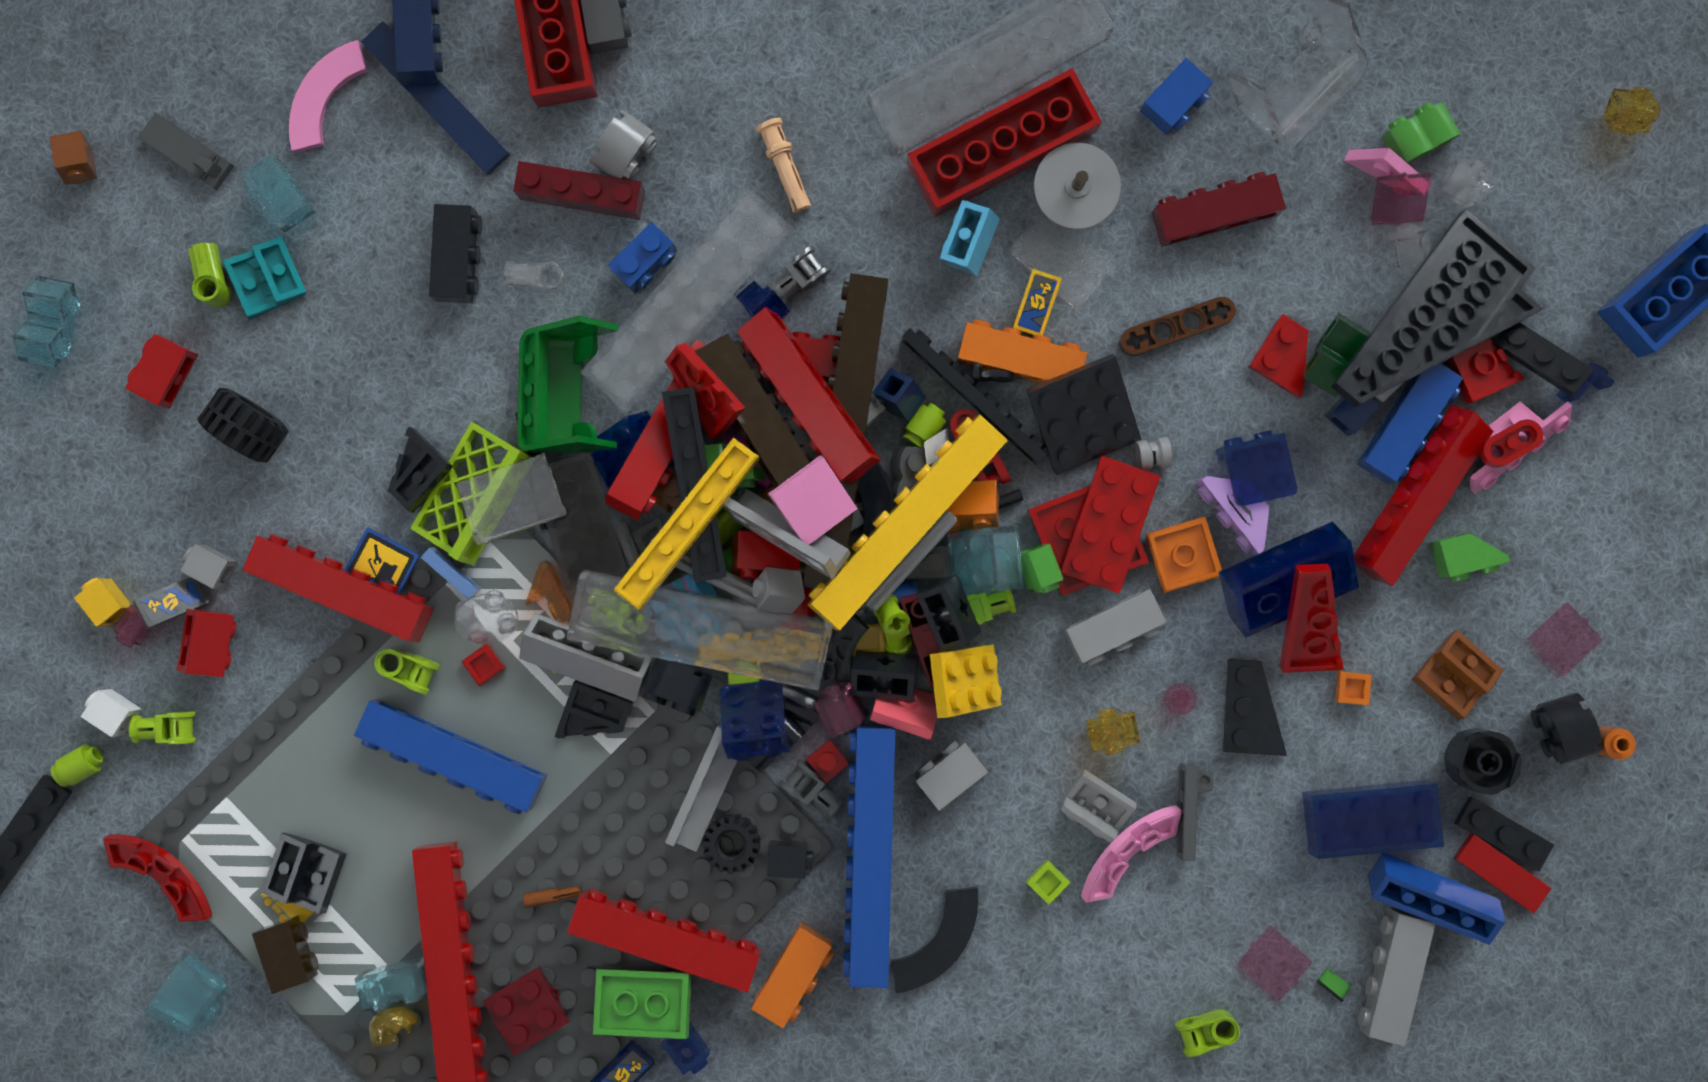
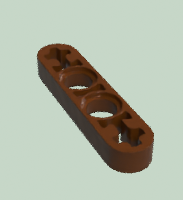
M1217 297L1130 327L1120 336V349L1126 355L1138 356L1224 326L1234 318L1236 312L1235 305L1229 298ZM1217 304L1221 308H1227L1228 312L1224 315V319L1220 315H1216L1208 319L1211 325H1207L1205 314L1213 312L1217 308ZM1191 313L1198 317L1200 324L1196 330H1190L1185 327L1183 319L1186 314ZM1166 324L1170 328L1171 334L1167 340H1160L1156 337L1154 333L1156 325ZM1144 328H1148L1149 339L1140 342L1138 349L1135 350L1133 345L1127 346L1126 341L1130 339V334L1138 338L1146 334Z

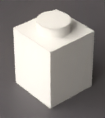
M113 689L98 690L89 696L85 702L86 709L80 717L110 737H116L126 734L132 716L138 715L142 709Z

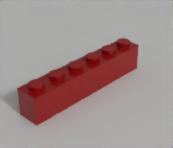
M765 307L737 330L743 339L740 344L749 356L755 357L760 365L757 368L760 374L767 381H772L777 388L774 391L776 397L783 405H788L794 413L791 416L794 423L802 431L806 430L811 437V440H809L810 446L818 455L825 457L838 480L852 484L881 461L778 313Z
M695 340L691 348L696 351L706 344ZM674 378L666 391L680 389ZM662 399L606 495L605 504L637 521L640 520L643 513L650 514L658 499L653 496L658 486L664 489L672 475V471L668 470L673 462Z
M1450 406L1426 443V446L1409 469L1408 474L1401 481L1351 558V561L1372 579L1394 586L1476 460L1482 443L1491 437L1494 431L1475 411Z
M272 533L269 538L256 536L242 569L243 571L408 642L421 641L434 610V607L424 604L426 598L412 592H408L407 596L397 593L398 586L380 580L378 585L369 581L370 574L353 568L350 573L342 569L344 563L325 557L323 561L314 557L316 551L301 545H298L297 549L288 546L289 540Z
M590 889L589 892L584 891L579 896L567 931L568 934L748 993L761 954V949L756 948V943L739 938L738 942L726 938V933L716 929H709L708 932L696 928V923L686 919H679L678 922L667 919V914L659 910L649 909L646 912L637 909V904L629 900L619 899V902L607 899V894L598 890Z

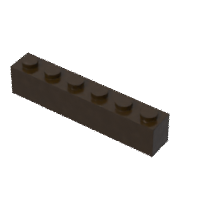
M727 333L695 351L746 407L733 423L750 450L759 456L758 463L774 488L810 463L812 458L804 444L798 445L794 439L795 431L792 424L787 418L782 419L777 412L779 406L771 392L765 393L760 385L763 381L759 372L754 366L749 367L744 359L746 353L738 340L733 342Z

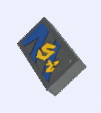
M191 577L133 600V605L147 630L185 615L187 608L199 609L209 603L198 581Z

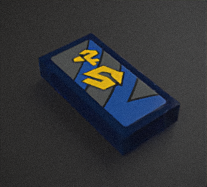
M631 1040L590 1082H638L655 1065V1061L647 1052Z

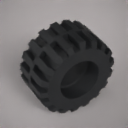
M218 388L197 418L202 428L214 438L241 455L262 463H268L289 433L284 423L248 398L227 388Z

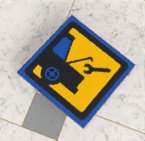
M367 527L345 570L351 573L354 568L371 575L369 581L378 585L380 580L392 583L399 587L397 593L401 594L420 555Z

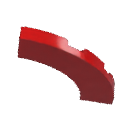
M109 834L103 838L110 868H124L143 876L147 874L162 885L160 889L170 900L179 922L205 921L213 916L206 896L196 879L169 852L152 842L130 835Z

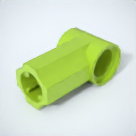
M215 243L192 245L188 251L194 275L192 284L194 296L214 308L226 306L231 300L232 291L225 282L218 245ZM216 286L214 294L209 296V290Z

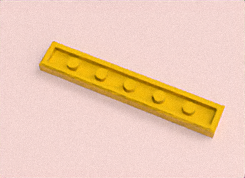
M733 438L613 591L641 611L760 459L759 456Z

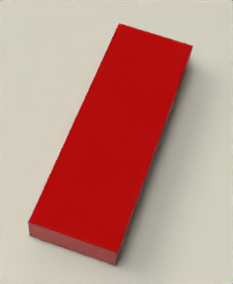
M1469 834L1454 856L1456 861L1533 914H1535L1552 889L1475 834Z

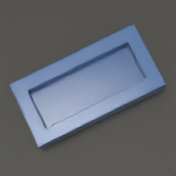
M435 547L428 548L420 557L466 598H473L481 589L478 584Z

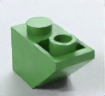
M1470 533L1430 542L1439 578H1450L1451 582L1471 578L1469 572L1480 570L1481 574L1499 571L1500 564L1510 562L1507 554Z

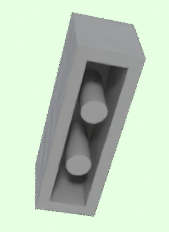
M1144 589L1062 630L1078 662L1082 664L1087 662L1088 666L1104 660L1105 656L1103 653L1115 648L1116 652H1120L1133 645L1132 639L1143 635L1144 639L1161 632L1159 626L1167 622L1151 589Z

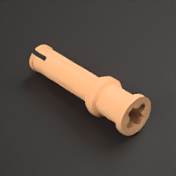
M773 118L758 125L756 130L758 134L762 135L767 147V158L773 160L793 213H798L810 208L812 205L791 156L793 147L791 142H787L782 130L783 121L781 118Z

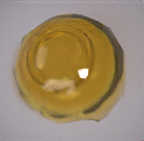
M391 1005L379 1010L372 1017L369 1024L372 1047L377 1048L394 1042L401 1028L410 1033L413 1025L418 1023L416 1012L405 1005Z

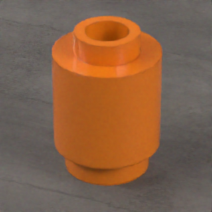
M1609 726L1599 728L1602 743L1596 744V747L1602 748L1600 753H1597L1598 755L1616 760H1624L1634 753L1636 741L1628 730Z

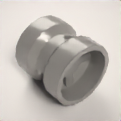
M1168 437L1157 438L1155 442H1148L1146 440L1135 442V455L1139 469L1149 471L1155 466H1159L1162 469L1172 467V448Z

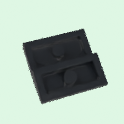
M281 833L261 893L285 904L295 903L317 914L326 913L346 853L306 838Z

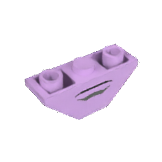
M1205 476L1196 481L1200 487L1197 489L1200 497L1207 504L1212 502L1219 511L1216 516L1220 523L1227 529L1231 527L1238 536L1235 538L1238 546L1245 553L1250 551L1252 555L1263 552L1270 506L1253 484L1248 481Z

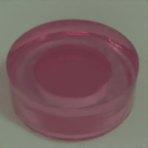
M1175 683L1169 686L1164 693L1165 706L1175 714H1187L1196 705L1195 691L1189 685Z

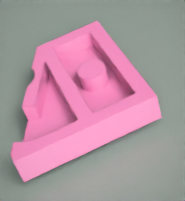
M1390 148L1349 150L1344 159L1345 162L1390 185L1395 192L1402 195L1424 193L1429 183Z

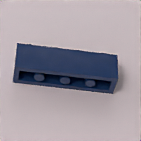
M392 0L396 72L401 85L439 84L438 72H443L442 53H437L436 43H442L440 24H435V15L440 14L439 0Z

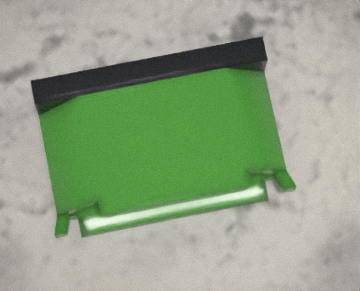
M1329 967L1316 981L1340 1002L1344 1001L1343 997L1352 988L1336 973L1330 971Z

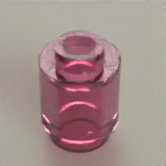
M130 604L113 628V631L117 634L115 639L118 642L132 648L133 645L141 646L153 628L146 629L133 604Z

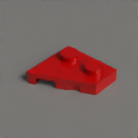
M1284 314L1280 315L1248 367L1296 398L1301 397L1304 387L1303 369L1306 365L1309 330Z

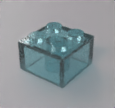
M1017 526L988 527L947 533L951 576L958 575L965 594L1024 588Z

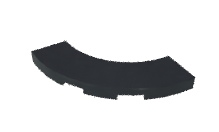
M879 462L859 478L857 488L864 507L862 535L865 534L867 537L876 528L872 525L876 518L884 510L890 513L897 505L893 501L895 493L892 492L887 478L888 475Z
M856 613L841 630H834L830 627L825 637L819 661V680L822 684L826 700L825 705L837 727L845 736L869 715L858 696H850L851 668L854 652L860 639L869 629Z
M977 887L946 890L945 914L935 936L918 951L892 960L896 993L919 988L933 981L949 969L959 958L975 926L978 913Z

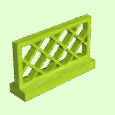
M471 422L449 459V462L453 465L452 469L429 494L410 529L449 553V556L455 560L475 566L534 463L535 458L476 423ZM478 432L483 437L484 448L472 451L471 442ZM501 448L508 450L502 462L495 465L493 451ZM486 454L488 468L476 472L474 458ZM467 461L469 474L457 478L456 469L459 463ZM489 474L490 483L486 490L479 492L477 478ZM470 481L472 495L461 498L459 484ZM451 488L453 501L442 505L441 495L443 491ZM474 501L475 509L472 515L464 519L462 505ZM455 508L457 522L445 526L443 511ZM436 514L438 528L431 531L425 530L423 526L428 517ZM458 528L459 537L452 547L448 544L447 532Z

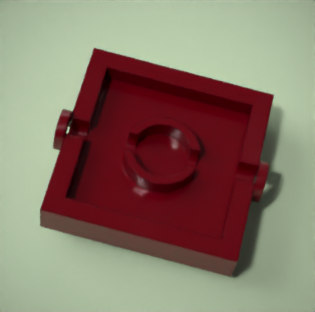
M540 966L483 1000L495 1022L494 1026H497L499 1035H502L513 1056L570 1022L558 1000L560 999L558 990L555 987H551Z

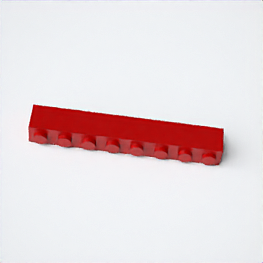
M457 841L418 846L412 850L437 1082H489L487 1070H483L481 1059L485 1055V1044L483 1038H479L478 1026L481 1025V1010L479 1006L475 1005L474 994H477L478 981L476 975H472L471 963L474 961V947L472 943H468L467 931H470L471 919L469 912H465L464 899L467 898V885L465 880H461L460 868H463L464 865L462 849H458Z

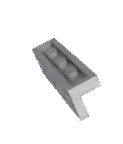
M748 489L738 502L729 498L723 505L732 520L832 580L851 555L848 548L824 534L810 545L798 539L777 506Z
M721 723L717 726L665 841L666 844L674 847L677 843L697 852L748 739L747 735Z

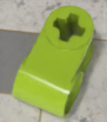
M390 648L381 651L376 656L374 662L375 669L380 675L396 681L410 690L428 695L430 691L428 685L435 670L440 668V664L435 661L412 654L401 648ZM389 654H393L398 658L399 665L395 671L390 670L386 666V658Z
M1222 1009L1199 1016L1187 1017L1175 1023V1028L1177 1031H1180L1185 1048L1183 1053L1186 1057L1199 1056L1210 1050L1231 1045L1238 1040L1240 1035V1027L1232 1014ZM1220 1022H1230V1027L1226 1032H1216V1027Z

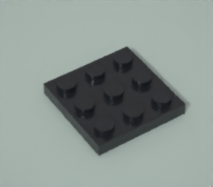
M1113 354L1026 389L1052 469L1056 475L1097 459L1101 455L1104 456L1142 440L1117 359Z

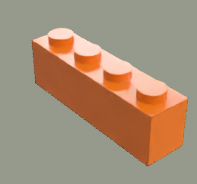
M973 320V323H966L956 362L974 366V363H979V368L1009 371L1014 373V377L1042 383L1084 366L1088 352L1081 351V346L1077 344L1063 342L1061 346L1050 343L1051 339L1042 335H1033V338L1021 336V331L1014 328L1003 327L1002 331L991 328V323Z

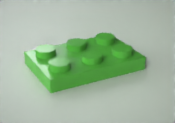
M596 969L593 1035L689 1038L692 974L675 971Z

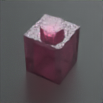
M850 683L840 688L838 684H834L821 692L822 697L814 704L831 738L858 727L866 718V714L857 696H850Z

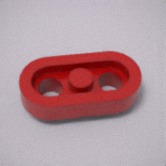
M1520 420L1485 440L1480 448L1481 459L1490 467H1503L1537 448L1542 443L1543 430L1533 420ZM1520 432L1527 435L1526 442L1519 439ZM1493 447L1499 449V457L1492 455L1491 450Z

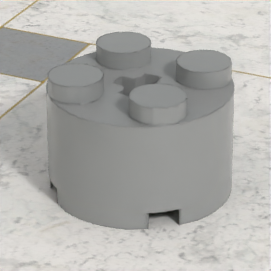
M625 110L620 111L622 119L619 120L614 117L595 145L600 149L597 157L591 153L589 162L611 177L634 180L640 171L638 162L642 157L648 159L657 146L656 138L654 137L655 131Z

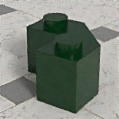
M1338 313L1316 345L1318 351L1305 365L1303 378L1336 397L1338 393L1331 388L1332 384L1369 336L1370 331Z

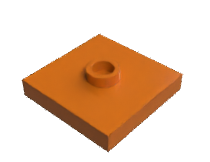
M1206 516L1144 534L1162 593L1224 576Z

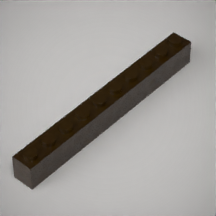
M851 273L849 282H843L841 300L846 301L845 313L839 312L836 331H841L842 333L840 344L834 343L832 362H836L837 366L835 375H829L828 386L865 437L889 283L887 278ZM859 478L852 484L839 480L855 504ZM854 512L824 535L849 548ZM801 561L799 571H801L802 580H804L803 587L815 588L821 581L826 584L830 580L829 577Z

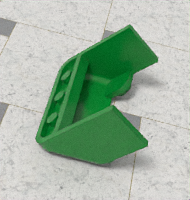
M579 315L529 328L523 332L519 342L517 441L523 451L586 454L617 448V442L597 439L596 430L592 424L580 422L581 364L590 362L597 354L598 336L618 331L617 324Z

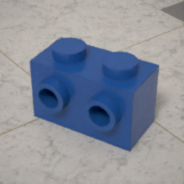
M651 222L608 264V267L635 294L639 289H645L652 282L653 275L661 267L665 268L673 261L677 249L674 243Z

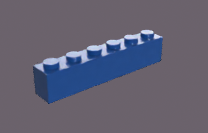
M379 699L368 702L354 733L355 737L362 739L361 744L373 750L385 749L391 752L389 755L391 758L399 762L407 763L408 760L419 765L418 769L432 776H436V773L448 778L447 783L462 789L465 786L476 790V796L487 801L497 799L505 803V809L517 814H521L522 811L527 813L533 808L547 777V774Z

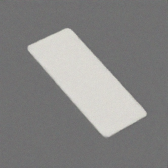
M947 428L924 442L925 458L928 465L939 458L935 455L936 451L947 440L949 441Z

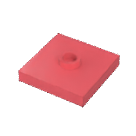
M916 688L913 702L876 698L870 720L931 740L937 718L935 694Z

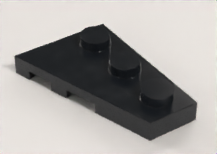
M1228 659L1223 751L1287 756L1262 662L1258 660Z

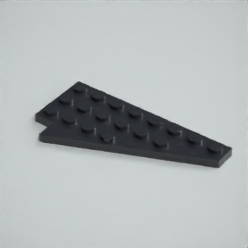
M1464 209L1445 231L1332 384L1331 388L1353 407H1357L1541 311L1542 307L1521 290L1535 270V267L1471 212Z

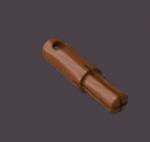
M579 886L526 893L523 894V902L525 908L560 902L563 899L579 897L581 890Z

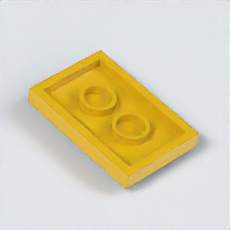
M994 644L930 654L937 718H949L1002 706V691L997 672L998 659L995 654Z

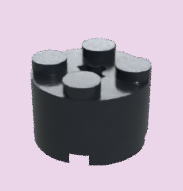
M654 654L641 687V691H644L642 697L663 706L666 705L668 700L673 702L671 708L694 716L696 711L700 712L713 676L705 672L703 674L696 671L693 667L665 657L661 658Z
M1572 693L1538 704L1535 710L1530 711L1533 724L1536 728L1541 727L1545 739L1540 740V744L1547 758L1554 757L1560 764L1597 754L1602 750V748L1596 747V744L1602 743L1596 719L1590 708L1585 710L1582 708L1579 702L1584 701V698L1579 693Z
M1478 728L1459 731L1449 742L1445 752L1446 772L1452 780L1465 789L1487 795L1497 794L1511 787L1520 775L1522 762L1520 754L1517 753L1513 745L1514 743L1509 737L1499 732ZM1481 758L1485 759V762H1484L1483 765L1480 763V762H1481Z

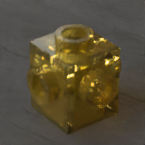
M1613 88L1604 112V119L1611 131H1618L1626 135L1649 133L1653 122L1659 117L1660 104L1647 88Z
M1109 708L1097 711L1098 717L1086 720L1087 734L1092 751L1105 750V755L1122 753L1124 752V747L1140 742L1134 711L1116 713V708Z

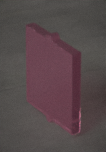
M1403 172L1401 175L1377 177L1371 225L1394 223L1397 226L1405 222L1423 221L1431 174L1407 175V173Z
M1568 602L1563 604L1527 638L1542 654L1541 659L1548 661L1561 676L1566 675L1602 641L1601 637L1588 625V619L1582 618Z
M1269 925L1256 942L1250 943L1251 948L1237 965L1280 1001L1293 984L1299 983L1298 978L1312 961Z

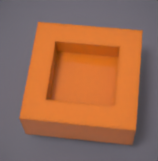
M1337 671L1335 702L1369 705L1372 674Z

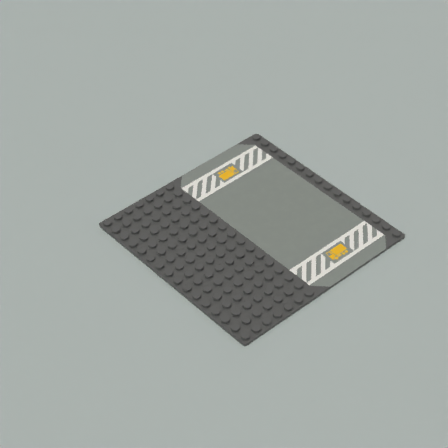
M475 507L464 517V519L469 518L472 515ZM506 510L475 566L459 562L440 547L434 546L481 587L473 598H466L423 559H420L401 594L406 596L408 592L426 598L424 604L434 607L420 642H408L359 620L355 622L135 836L163 848L189 870L200 885L209 903L213 915L209 920L265 978L266 975L252 933L271 924L297 915L299 916L300 922H303L308 930L307 943L310 952H314L318 960V975L308 982L285 989L279 993L364 1082H437L412 850L418 846L457 841L458 849H462L464 865L463 868H460L461 880H465L467 885V898L464 899L465 912H469L471 919L470 931H467L468 943H472L474 947V961L471 963L472 975H476L478 981L477 994H474L475 1005L479 1006L481 1010V1025L478 1026L479 1038H483L485 1044V1055L481 1059L483 1070H487L489 1082H595L640 1038L593 1035L596 969L683 972L568 934L567 931L579 897L525 908L523 894L579 886L581 894L584 891L589 892L590 889L606 893L607 899L619 902V899L629 900L637 904V909L646 912L649 909L659 910L667 914V919L676 922L679 919H686L696 923V928L707 932L709 929L720 930L727 934L726 938L738 941L801 879L767 877L770 840L808 842L807 851H813V866L831 849V842L763 772L760 773L747 761L742 754L743 751L735 765L709 826L717 818L724 817L727 814H739L745 819H750L751 823L756 825L758 835L761 838L760 850L753 864L740 873L738 871L733 874H727V871H722L721 873L717 871V867H712L709 864V859L704 856V837L697 852L677 843L674 847L665 843L717 728V725L702 709L700 712L696 711L694 716L671 708L673 702L668 700L665 706L642 697L644 691H641L637 701L633 704L623 732L610 734L602 732L589 736H583V734L572 735L565 738L555 737L575 679L519 659L523 633L535 613L641 653H647L640 648L629 634L622 632L618 628L617 623L607 616L605 611L596 604L587 602L590 594ZM458 528L447 533L448 544L452 547L459 537ZM486 643H489L506 669L479 687L461 661ZM390 648H401L440 664L439 670H435L428 685L430 689L428 695L410 690L402 684L380 675L374 665L378 653ZM389 654L386 658V666L390 670L395 671L399 665L398 658L393 654ZM376 699L382 700L547 774L533 808L527 813L523 811L521 814L513 813L504 808L505 803L497 799H493V801L484 800L475 795L476 790L467 786L464 789L455 787L447 783V777L436 773V776L426 774L418 769V764L409 760L407 763L399 762L389 756L391 752L385 749L373 750L361 744L362 739L355 737L354 733L368 702ZM727 832L720 839V847L725 854L734 856L743 850L744 840L736 832ZM281 833L306 838L346 853L326 913L317 914L295 903L285 904L261 893ZM540 966L551 987H555L560 994V999L558 1000L570 1022L513 1056L502 1035H499L497 1026H494L495 1022L483 1000ZM692 975V976H691V987H692L701 977Z

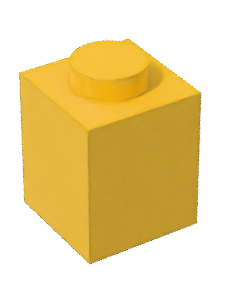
M93 578L81 587L82 592L74 597L96 627H110L134 608L112 579Z

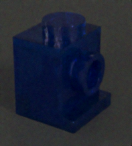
M755 281L751 282L736 296L737 300L752 318L765 307L778 313L781 319L790 313L773 289L771 290L768 286L763 289Z
M690 1021L689 1038H664L660 1045L683 1075L689 1070L692 1074H696L708 1064L706 1058L711 1050ZM684 1048L690 1049L692 1056L685 1057L681 1050Z

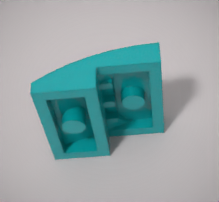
M282 236L252 246L253 251L223 260L224 267L248 320L307 294Z

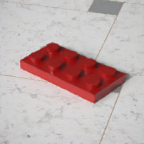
M1101 455L1060 569L1061 573L1120 594L1161 476Z

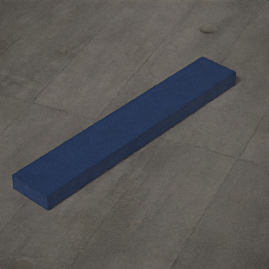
M382 21L361 43L400 83L396 72L394 32ZM440 80L439 84L402 85L487 175L510 156L502 145Z

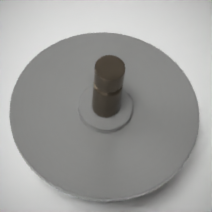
M1068 143L1049 152L1039 164L1034 178V195L1039 208L1052 222L1068 229H1086L1104 221L1116 207L1121 192L1120 175L1113 160L1098 147L1086 143Z

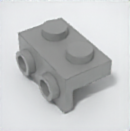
M1084 769L1066 792L1061 811L1071 821L1079 822L1090 829L1097 838L1105 839L1111 843L1117 837L1120 828L1136 810L1137 803Z

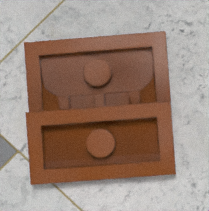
M1454 630L1416 672L1412 680L1455 718L1461 720L1466 718L1480 696L1487 694L1504 670L1458 630Z

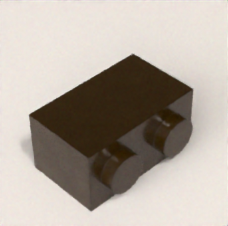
M298 915L263 927L252 933L272 994L308 982L318 975V960L314 952H310L307 943L308 930L306 925L300 922Z

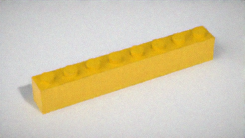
M978 415L973 420L967 417L955 430L959 434L952 443L947 440L936 451L935 455L939 458L931 467L926 463L914 476L918 481L910 490L905 487L894 498L893 501L897 505L890 513L884 510L872 523L876 527L875 530L868 537L863 534L853 544L851 548L855 552L844 563L834 579H830L826 584L821 581L811 591L809 596L812 600L808 606L834 630H841L1008 441L981 415Z

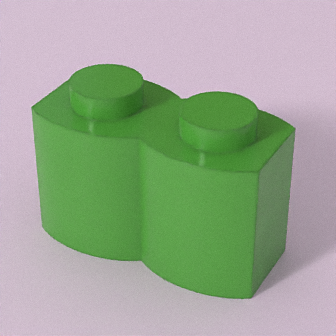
M1429 102L1414 111L1416 116L1408 120L1405 116H1402L1388 124L1387 126L1390 130L1382 136L1388 148L1409 164L1459 136L1460 132L1443 102L1433 106L1432 102Z
M1050 543L1040 544L1014 554L1027 590L1033 589L1035 593L1042 592L1043 594L1060 587L1058 582L1064 578Z

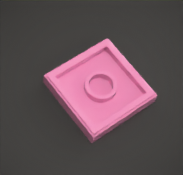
M818 456L768 493L798 539L808 545L858 509L822 456Z

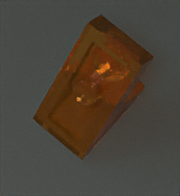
M551 561L539 563L525 605L530 606L549 597L551 601L547 605L554 619L560 618L562 623L578 617Z

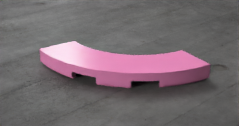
M358 40L344 44L325 55L313 66L301 82L295 94L289 117V140L292 152L299 153L324 146L323 121L328 101L334 92H338L347 82L368 72L362 46Z
M1177 805L1162 808L1144 816L1118 835L1092 867L1081 893L1083 900L1088 903L1112 898L1120 878L1129 867L1127 862L1138 851L1142 850L1145 852L1161 841L1176 837L1182 810Z

